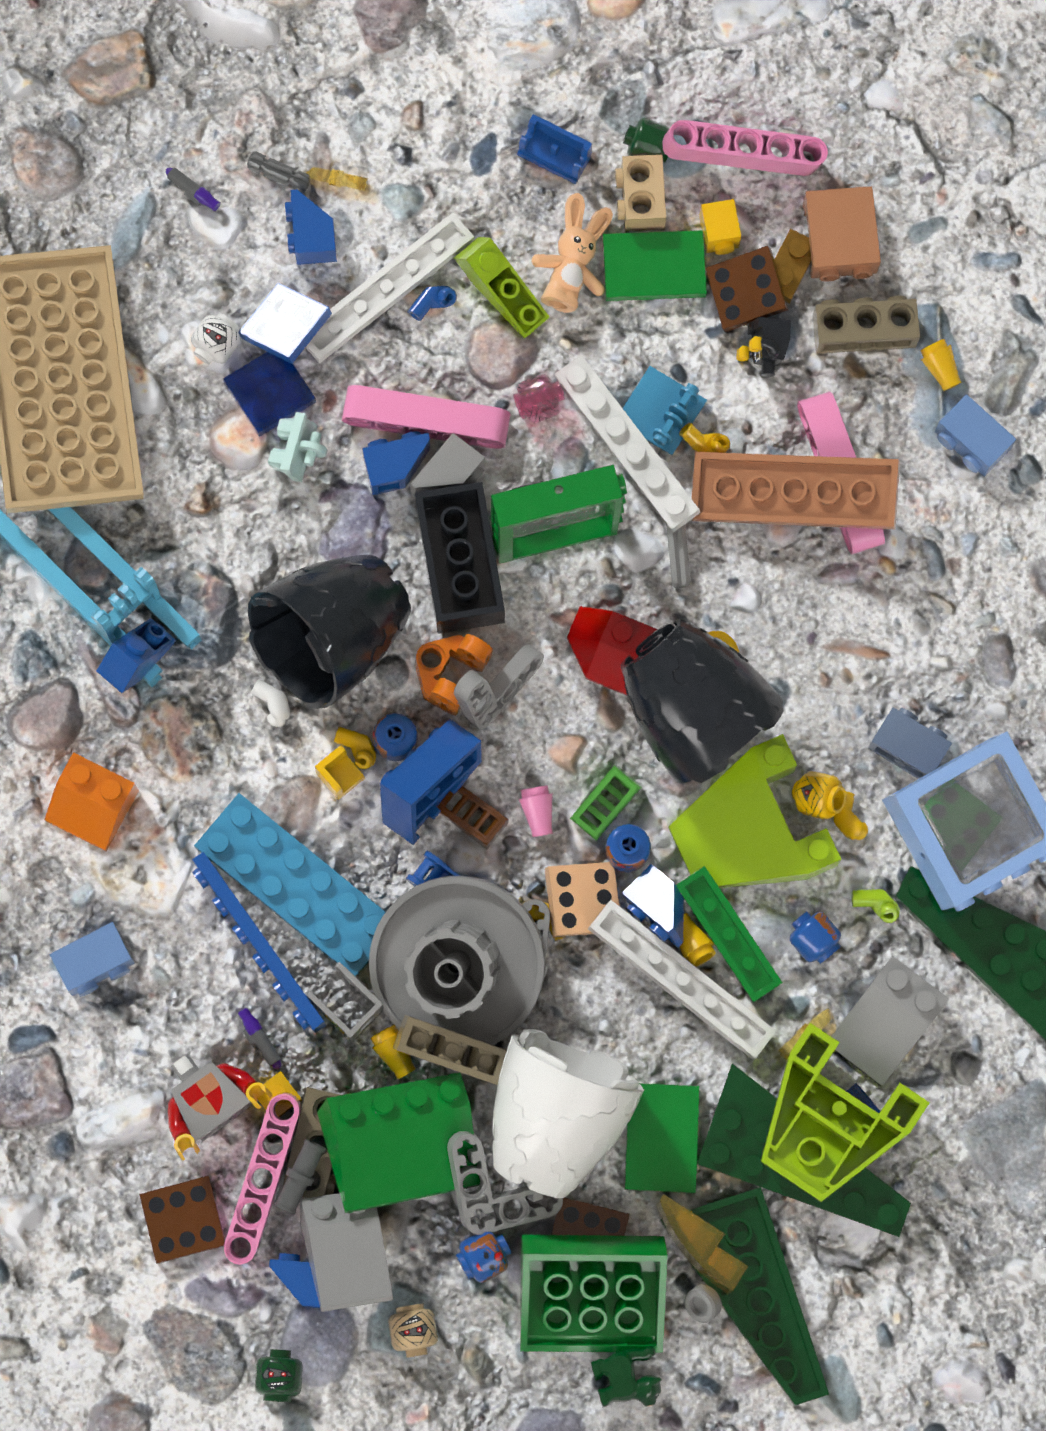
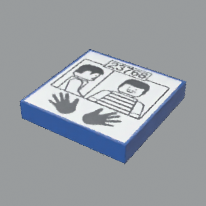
M277 283L238 333L243 340L293 364L331 316L332 312L328 306Z

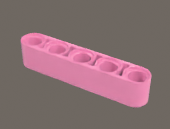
M690 120L675 122L664 135L662 141L664 153L669 158L675 160L800 176L813 174L827 159L828 155L826 144L817 137ZM674 135L682 136L686 141V145L677 143ZM706 139L714 140L718 145V149L708 146ZM739 143L746 144L751 153L743 152L739 147ZM771 147L778 148L783 157L775 156L771 151ZM803 151L811 153L815 162L807 160Z
M351 385L347 388L342 421L355 427L399 434L419 431L421 434L429 433L430 439L446 441L454 433L468 445L501 449L506 445L511 414L509 411L498 407Z
M831 391L797 402L800 419L814 456L856 458L839 408ZM840 527L851 555L885 544L883 529Z
M282 1093L271 1099L263 1119L224 1244L225 1256L234 1264L242 1265L253 1259L258 1252L302 1109L298 1098L290 1093ZM282 1099L290 1101L294 1106V1114L287 1120L279 1118L275 1112L277 1102ZM269 1134H277L282 1138L283 1149L280 1153L273 1154L266 1150L264 1141ZM264 1168L270 1171L273 1179L269 1187L261 1188L256 1185L254 1173L257 1169ZM255 1203L261 1208L262 1216L259 1221L250 1222L245 1219L243 1215L245 1204ZM242 1237L249 1241L251 1245L249 1255L243 1257L234 1253L232 1242L235 1238Z

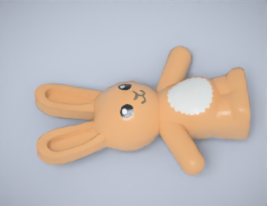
M579 193L570 195L565 203L566 229L558 241L559 255L535 254L531 260L535 267L555 268L541 297V302L564 313L573 312L578 308V295L583 284L596 296H602L605 292L604 285L588 270L586 265L594 258L596 241L609 226L613 213L608 207L597 210L586 228L582 229L585 202L583 196Z

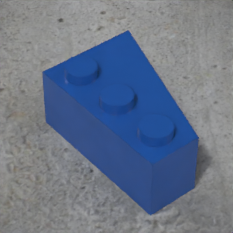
M451 719L441 727L435 728L422 745L417 749H412L399 766L394 770H389L382 777L380 794L383 824L414 845L420 838L416 831L428 817L434 820L441 812L437 806L449 791L455 794L481 763V740Z

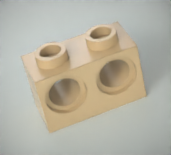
M662 155L622 156L621 168H615L616 189L622 188L623 200H617L618 220H624L625 231L665 230L666 204ZM635 173H642L648 179L643 182H636L631 176ZM642 204L647 206L649 211L640 214L634 211L633 207Z

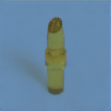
M312 167L306 172L311 179L329 183L331 186H344L366 191L368 185V178L347 174L341 170Z
M825 1009L809 1023L822 1030L831 1021L830 1009ZM805 1023L800 1027L796 1034L778 1050L785 1060H787L791 1050L809 1023Z

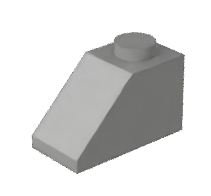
M452 433L411 482V494L415 496V492L478 483L486 473L484 470L485 457Z

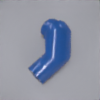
M449 286L427 287L409 308L408 313L414 319L421 321L430 309L447 308L453 305L457 300V294Z

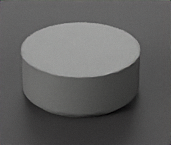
M697 1285L685 1296V1308L688 1314L698 1322L707 1323L714 1319L721 1311V1299L718 1293L708 1285Z

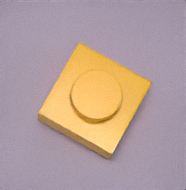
M281 1071L264 1083L273 1096L270 1098L267 1094H263L258 1098V1101L265 1110H267L271 1099L282 1093H290L296 1096L300 1102L302 1101ZM285 1099L279 1100L275 1106L276 1115L280 1118L294 1107L293 1104Z

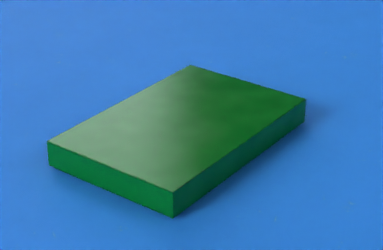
M703 230L603 234L606 301L706 298Z
M639 1083L644 1092L630 1121L627 1123L624 1190L695 1194L700 1086Z

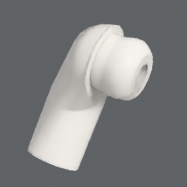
M258 679L251 694L267 702L270 712L267 716L268 722L275 727L283 726L291 713L286 694Z

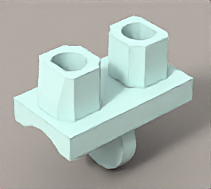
M296 412L294 418H281L277 428V436L288 442L285 450L276 448L271 450L268 464L274 470L285 473L291 480L302 482L306 466L312 467L315 457H326L328 451L325 446L319 444L322 434L316 432L318 425L308 420L305 413Z

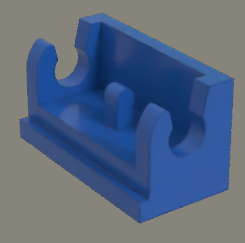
M533 114L529 120L526 135H522L520 138L517 155L577 184L591 158L592 143Z

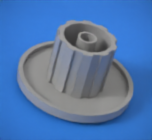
M439 877L421 883L407 891L383 915L376 928L370 947V981L375 996L384 1005L382 1011L390 1022L395 1024L398 1030L404 1015H408L494 1045L512 1034L525 1021L534 1008L544 982V946L539 930L529 912L506 890L491 882L475 877ZM451 963L454 964L458 968V970L452 968Z

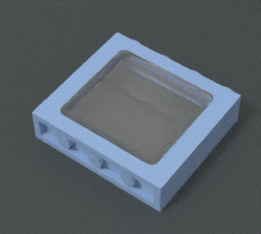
M1007 731L989 738L882 799L941 910L955 908L956 912L961 911L974 904L975 900L973 897L983 891L984 895H988L1003 886L1001 880L1011 875L1012 879H1015L1030 871L1029 864L1037 859L1040 863L1046 861V802Z

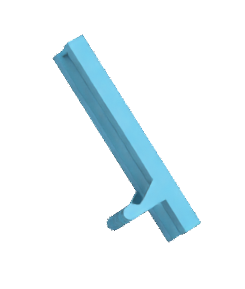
M71 507L48 510L123 583L118 588V592L124 599L122 600L113 593L108 599L114 609L108 614L101 610L0 510V537L110 646L126 634L118 625L141 603L191 650L202 641L200 634L161 597L153 577L143 567L135 571ZM155 664L143 679L151 687L155 686L162 679L159 675L162 669Z

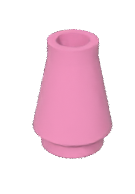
M548 785L520 790L522 799H519V802L530 826L532 837L553 834V793L549 794Z

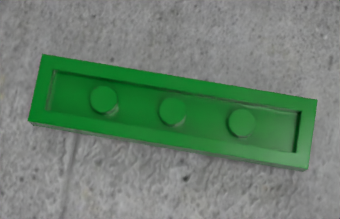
M705 866L676 884L681 895L753 1002L783 983Z

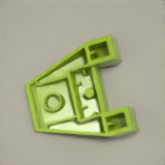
M783 734L751 747L668 827L690 875L705 866L719 888L803 881L837 867L842 860L827 828L796 842L768 785L793 774L797 767V763Z
M809 1023L787 1058L761 1162L822 1202L907 1137L930 1102L899 1083L881 1111L877 1113L820 1074L840 1042L812 1023Z

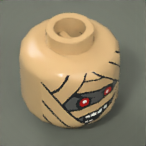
M424 1303L395 1308L396 1314L391 1315L388 1320L393 1349L405 1351L406 1358L427 1355V1347L435 1345L438 1341L434 1312L430 1309H424Z

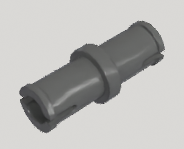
M305 1139L293 1168L289 1167L286 1172L288 1178L277 1201L274 1203L275 1206L291 1214L296 1213V1209L307 1186H312L314 1182L312 1175L326 1148Z

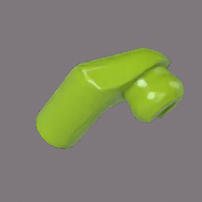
M852 890V907H870L885 923H894L899 918L900 908L897 902L885 890Z

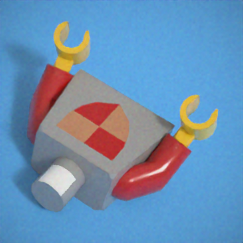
M189 1054L177 1060L171 1067L182 1082L171 1090L173 1097L168 1103V1126L174 1139V1148L180 1159L185 1160L183 1152L187 1148H194L196 1154L200 1152L198 1147L200 1143L253 1105L257 1109H261L262 1107L257 1102L258 1098L263 1094H267L271 1098L273 1096L264 1084L257 1082L249 1073L229 1064L223 1063L215 1066L212 1062H209L199 1069Z

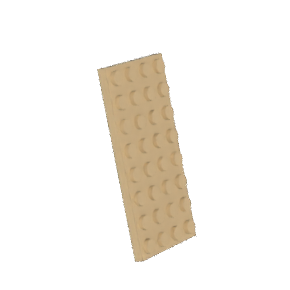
M111 245L0 256V466L6 514L144 499Z

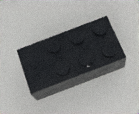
M478 482L415 492L416 510L437 634L505 623V608L483 483Z

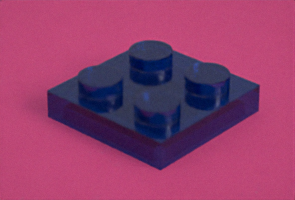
M269 352L262 354L223 378L225 386L259 437L277 427L281 418H292L296 412H301L316 403L315 396L294 364Z

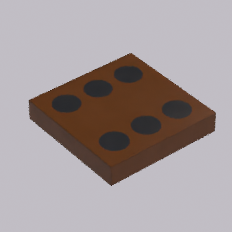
M769 246L706 267L721 325L725 332L748 325L758 317L768 318L789 310L772 250Z
M209 1176L139 1194L156 1264L224 1246L225 1237Z
M564 1197L562 1207L556 1214L551 1235L625 1236L630 1214Z

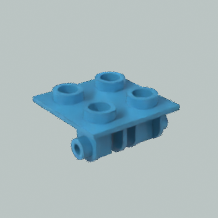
M649 366L625 403L623 410L648 442L673 455L683 440L679 435L680 430L688 423L693 424L707 399L698 395L700 390L695 385L688 383L685 387Z

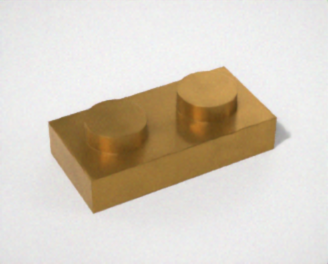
M791 228L774 259L784 296L789 304L812 262L809 237Z

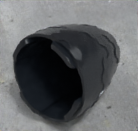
M373 555L347 556L309 565L294 571L292 574L251 596L248 603V619L251 629L249 633L250 644L262 667L267 671H272L274 676L292 694L302 700L304 707L311 709L327 708L363 682L374 671L400 631L404 629L411 613V604L409 603L406 589L399 580H392L390 576L393 572L388 564Z
M679 618L673 622L675 626L673 624L663 625L641 642L635 650L638 657L635 660L631 655L625 658L621 663V670L633 714L657 760L664 765L676 783L683 784L692 780L703 783L725 770L729 764L728 758L743 748L761 730L766 731L775 726L784 711L782 707L783 700L767 680L748 662L749 660L722 640L709 635L707 631Z

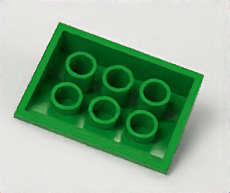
M461 1072L330 1097L325 1100L317 1112L345 1214L455 1191L447 1144L449 1139L459 1131H467L474 1134L471 1107ZM466 1140L462 1141L463 1147L457 1149V1152L465 1156L467 1166H476L477 1163H471L467 1154L468 1149L473 1148V1145L466 1142ZM476 1173L469 1174L464 1178V1189L480 1185V1178Z
M522 1235L520 1352H618L632 1348L645 1349L648 1346H652L655 1349V1353H663L668 1259L665 1237Z

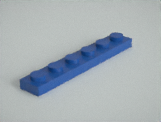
M202 852L193 858L192 861L196 869L192 871V874L203 889L210 886L216 894L212 902L223 917L227 914L231 915L237 924L232 927V930L243 945L250 942L257 953L252 958L261 971L265 973L270 970L277 981L272 986L283 1002L290 998L297 1008L292 1014L302 1029L305 1030L310 1027L315 1034L326 1026L325 1021L206 854Z

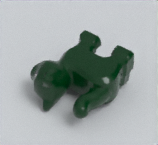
M648 1346L645 1349L632 1348L618 1351L606 1359L590 1362L595 1381L600 1380L603 1375L609 1378L610 1385L598 1390L602 1408L609 1406L613 1402H627L631 1400H637L645 1407L656 1404V1399L661 1393L660 1382L662 1379L646 1375L636 1380L634 1370L635 1361H647L655 1355V1349L652 1346Z

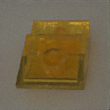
M663 1194L656 1207L672 1240L688 1261L705 1278L726 1294L731 1293L748 1266L717 1247L725 1235L723 1232Z

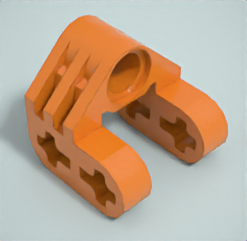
M459 634L423 644L418 649L415 660L423 699L443 711L456 716L461 709L454 695V689L457 684L445 678H440L449 664L450 656L473 670L483 672L491 659L493 648L482 639L471 634H466L465 637ZM426 654H435L439 657L441 663L435 668H429L422 663L421 659Z

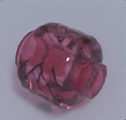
M541 374L519 383L517 393L513 394L521 418H527L531 423H539L559 415L561 412L560 402L566 400L559 380L552 382L551 378L546 374Z

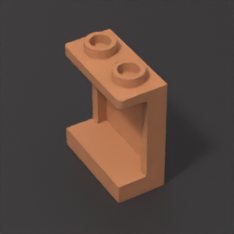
M872 186L806 191L803 200L804 216H807L812 261L811 278H820L821 281L829 282L839 279L840 276H853L855 279H865L876 274L881 259Z

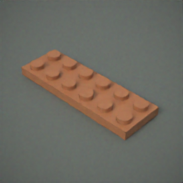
M695 452L692 500L701 513L691 520L701 522L895 530L900 461L899 459Z

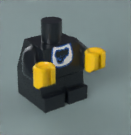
M764 317L755 319L754 322L748 325V335H752V339L749 340V347L741 346L738 348L736 360L748 361L751 358L754 364L762 365L761 376H775V366L784 360L788 349L791 320Z

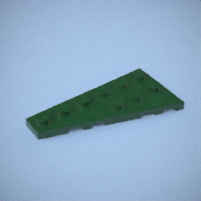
M910 866L894 899L923 927H927L948 951L953 952L971 973L1005 1005L1007 1004L1023 1020L1022 1022L1031 1030H1034L1046 1042V931L975 896L973 897L975 903L961 911L956 912L955 908L941 910L921 871Z
M732 1063L697 1164L900 1237L911 1202L867 1168L820 1202L761 1162L777 1098Z
M761 1187L660 1219L659 1222L705 1285L712 1287L718 1293L722 1308L792 1404L796 1406L829 1395Z

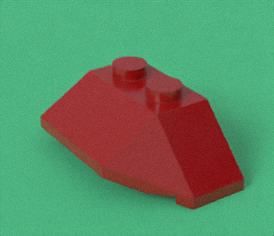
M580 606L567 635V640L585 679L627 696L621 663L629 655L635 660L638 657L635 652L636 647L658 629L615 611Z

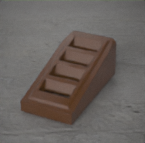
M463 786L456 792L462 796L461 799L450 811L446 808V805L455 794L449 791L437 806L441 811L440 814L488 850L507 826L509 819ZM469 801L472 806L461 819L457 814L466 802ZM479 809L483 812V814L476 821V823L473 826H471L470 824H468V821ZM491 818L493 823L486 832L482 834L478 831L486 820Z

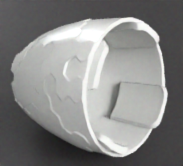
M523 1029L521 1034H514L511 1037L499 1075L492 1125L494 1169L501 1176L516 1184H520L522 1181L528 1183L530 1190L554 1198L568 1196L617 1142L625 1129V1125L630 1121L644 1089L638 1081L628 1074V1068L624 1063L601 1051L592 1050L589 1054L574 1047L550 1040L547 1034L541 1030Z

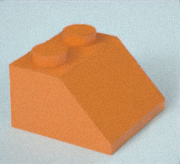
M73 752L56 783L44 820L107 851L139 790L134 782Z

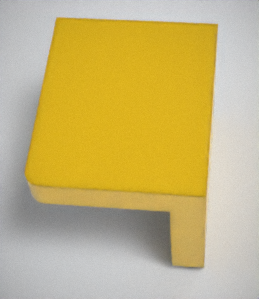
M342 745L315 765L317 776L337 800L341 799L365 779V776L347 756L346 750Z

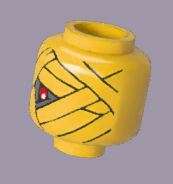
M809 771L800 780L795 782L792 789V797L795 800L797 810L801 814L819 819H830L843 809L846 801V791L836 776Z

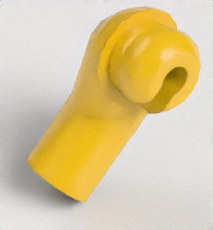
M692 423L683 426L679 432V435L695 452L726 453L730 448L731 443L726 435L720 433L702 434Z

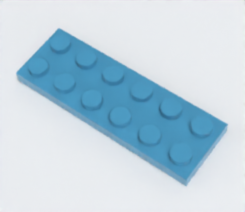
M238 793L194 847L201 853L204 852L209 860L336 964L340 962L357 977L369 963L372 939L380 920L386 912L243 795Z

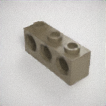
M899 295L889 297L885 301H874L873 298L864 297L858 298L851 303H840L839 300L830 299L816 304L813 312L816 354L916 348L920 339L917 299H907L906 296ZM894 316L903 317L907 325L897 326L892 322L891 318ZM861 318L870 319L874 326L872 328H863L857 320ZM834 320L839 323L841 328L830 330L824 325V322Z
M404 1015L393 1046L397 1051L498 1085L499 1075L507 1050L408 1015Z
M307 1087L287 1170L289 1167L293 1168L305 1139L312 1141L317 1137L324 1138L317 1114L318 1109L327 1098L340 1096L339 1094ZM328 1151L322 1155L314 1171L321 1178L319 1187L313 1191L305 1190L302 1199L334 1194L337 1182L335 1176L332 1175L333 1168ZM285 1174L283 1186H284V1184H285V1182H286V1180H287V1178H288V1176H287L286 1174Z

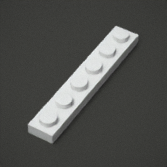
M451 213L330 309L332 312L331 316L312 338L306 349L320 364L474 241V235L454 213Z
M579 355L554 374L673 533L701 513L697 505L582 355Z
M612 900L606 904L589 926V931L752 1060L757 1058L775 1034L776 1030L669 945L662 942L659 937Z

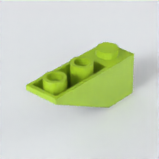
M478 237L454 257V260L472 284L523 338H526L550 318L491 238Z

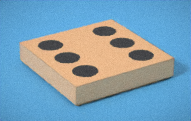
M610 862L548 866L544 869L553 937L591 935L593 933L588 928L606 904L612 900L619 906L615 868Z

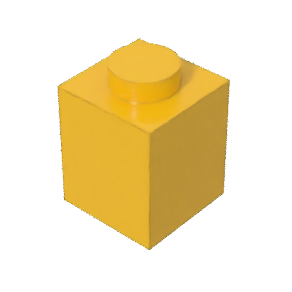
M734 199L701 204L699 219L701 229L703 230L706 253L715 252L716 255H726L739 248L741 232Z

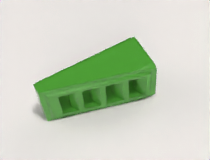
M614 765L570 819L597 841L640 791L642 786L619 766ZM614 778L629 790L626 795L610 783ZM604 789L608 790L620 801L617 806L601 794ZM598 800L611 813L608 816L604 815L592 803ZM586 810L602 822L599 827L583 815Z

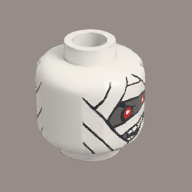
M218 313L217 316L207 315L191 336V342L196 348L193 352L194 355L208 365L212 361L220 364L225 363L240 344L239 326L224 314Z

